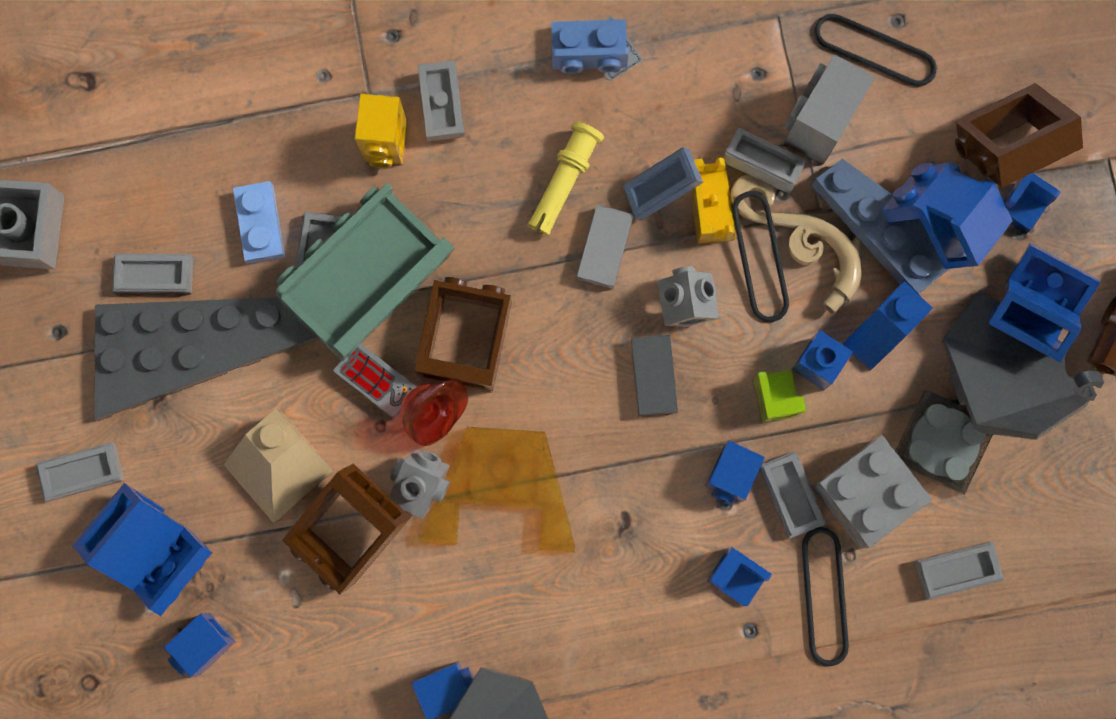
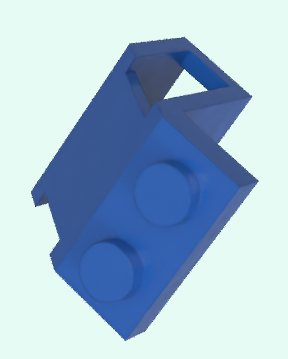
M928 162L914 168L909 179L903 186L893 192L892 199L882 209L888 223L920 218L945 269L979 266L1013 221L995 182L986 178L983 182L977 181L962 174L959 166L951 162L935 165Z
M1029 243L1006 281L1004 298L997 308L993 306L989 313L988 324L1050 358L1061 362L1082 330L1079 316L1101 282L1092 275ZM1064 328L1069 332L1063 342L1060 343L1057 339Z
M124 483L72 546L87 565L133 590L149 610L161 616L169 605L177 599L182 589L195 573L203 567L205 561L213 552L192 531L164 514L165 509Z

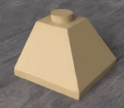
M276 408L244 435L223 464L273 523L279 521L334 472L286 415Z

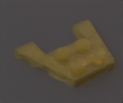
M467 427L445 478L450 481L449 488L441 503L435 502L421 535V542L457 545L460 505L476 504L542 509L539 550L575 552V544L546 433L544 431Z

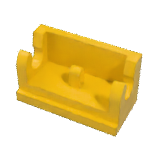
M702 158L694 159L703 181L702 184L691 190L697 244L735 240V227L724 158H717L716 162L712 164H704Z

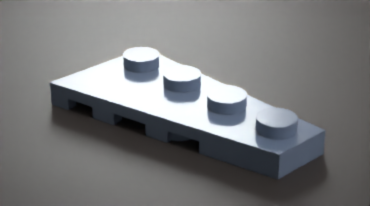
M841 159L812 183L811 186L899 284L905 281L914 291L920 294L949 270L944 268L920 218L888 223L882 209L892 199L893 195L844 159Z

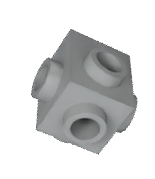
M687 266L672 270L673 276L658 280L660 304L665 326L691 327L719 318L716 287L713 283L712 273L696 272L695 267Z
M414 449L405 460L399 458L390 476V479L395 481L389 497L403 510L423 519L433 507L435 501L441 503L450 485V481L445 479L450 465L442 462L440 457L432 452Z

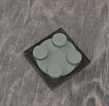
M924 390L895 452L908 469L961 495H965L993 434L981 433L975 429L968 409L929 390Z

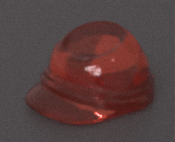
M452 379L440 385L422 384L408 392L402 400L400 411L401 422L405 427L408 437L418 445L423 446L435 444L444 438L466 409L468 404L467 389L461 381Z

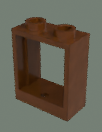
M1036 83L956 121L958 138L955 139V146L959 155L963 159H969L978 167L984 177L991 178L1001 188L1083 148L1081 116ZM1028 122L1038 129V131L1002 149L992 141Z
M445 277L444 282L434 280L414 369L418 377L493 392L512 305L511 295L505 294L504 288L485 284L482 286V289L468 287L467 281L454 277ZM444 299L499 310L486 369L432 359Z
M353 463L333 476L282 541L290 548L292 555L296 559L306 563L319 575L320 581L326 587L335 590L340 595L361 578L409 521L411 516ZM340 495L381 533L352 568L312 531Z

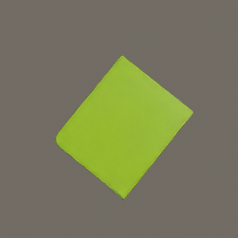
M791 371L767 375L766 372H760L753 377L762 423L801 416L807 411L804 397H797Z

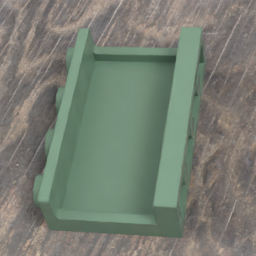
M386 183L380 190L376 186L371 188L359 201L362 207L353 216L349 212L344 214L333 225L332 229L335 233L325 243L321 239L317 240L305 252L304 256L307 260L298 269L290 266L276 280V283L279 285L276 289V297L342 362L455 249L444 237L439 240L393 195V187L389 183Z

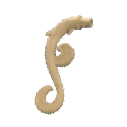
M749 174L738 178L730 191L732 205L740 194L747 191L760 192L767 199L770 208L775 199L774 186ZM745 199L739 203L738 214L750 221L767 224L765 212L754 211L748 207ZM771 213L773 225L795 229L788 239L787 249L797 263L803 265L814 264L823 254V243L818 241L816 244L810 245L807 242L809 236L825 240L837 254L840 262V271L836 268L833 269L836 282L831 287L832 293L822 304L829 313L835 314L844 301L849 302L859 287L862 275L860 261L861 241L856 237L851 242L847 235L836 226L819 218L800 214Z

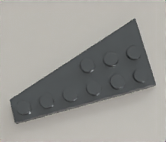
M277 297L95 305L94 420H104L112 417V414L129 408L139 407L150 400L166 394L177 393L228 374V371L258 363L266 357L282 351L287 352L320 339Z

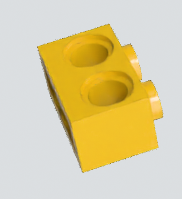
M360 94L355 140L364 161L369 162V165L382 169L391 168L392 164L402 165L407 119L400 97Z

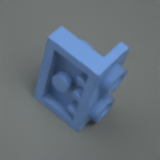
M626 19L551 21L553 70L560 69L563 73L573 74L579 73L583 69L598 68L600 72L611 73L619 71L620 68L627 67Z

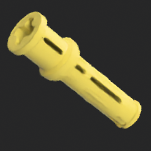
M575 121L571 127L573 134L565 149L560 150L557 154L559 165L531 220L527 224L535 231L539 228L541 230L540 233L546 236L550 235V231L579 173L584 174L590 166L588 160L596 144L602 143L604 139L601 132L582 122Z

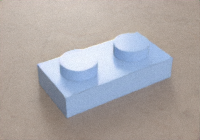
M267 181L233 188L245 262L252 264L284 258V246L272 182Z

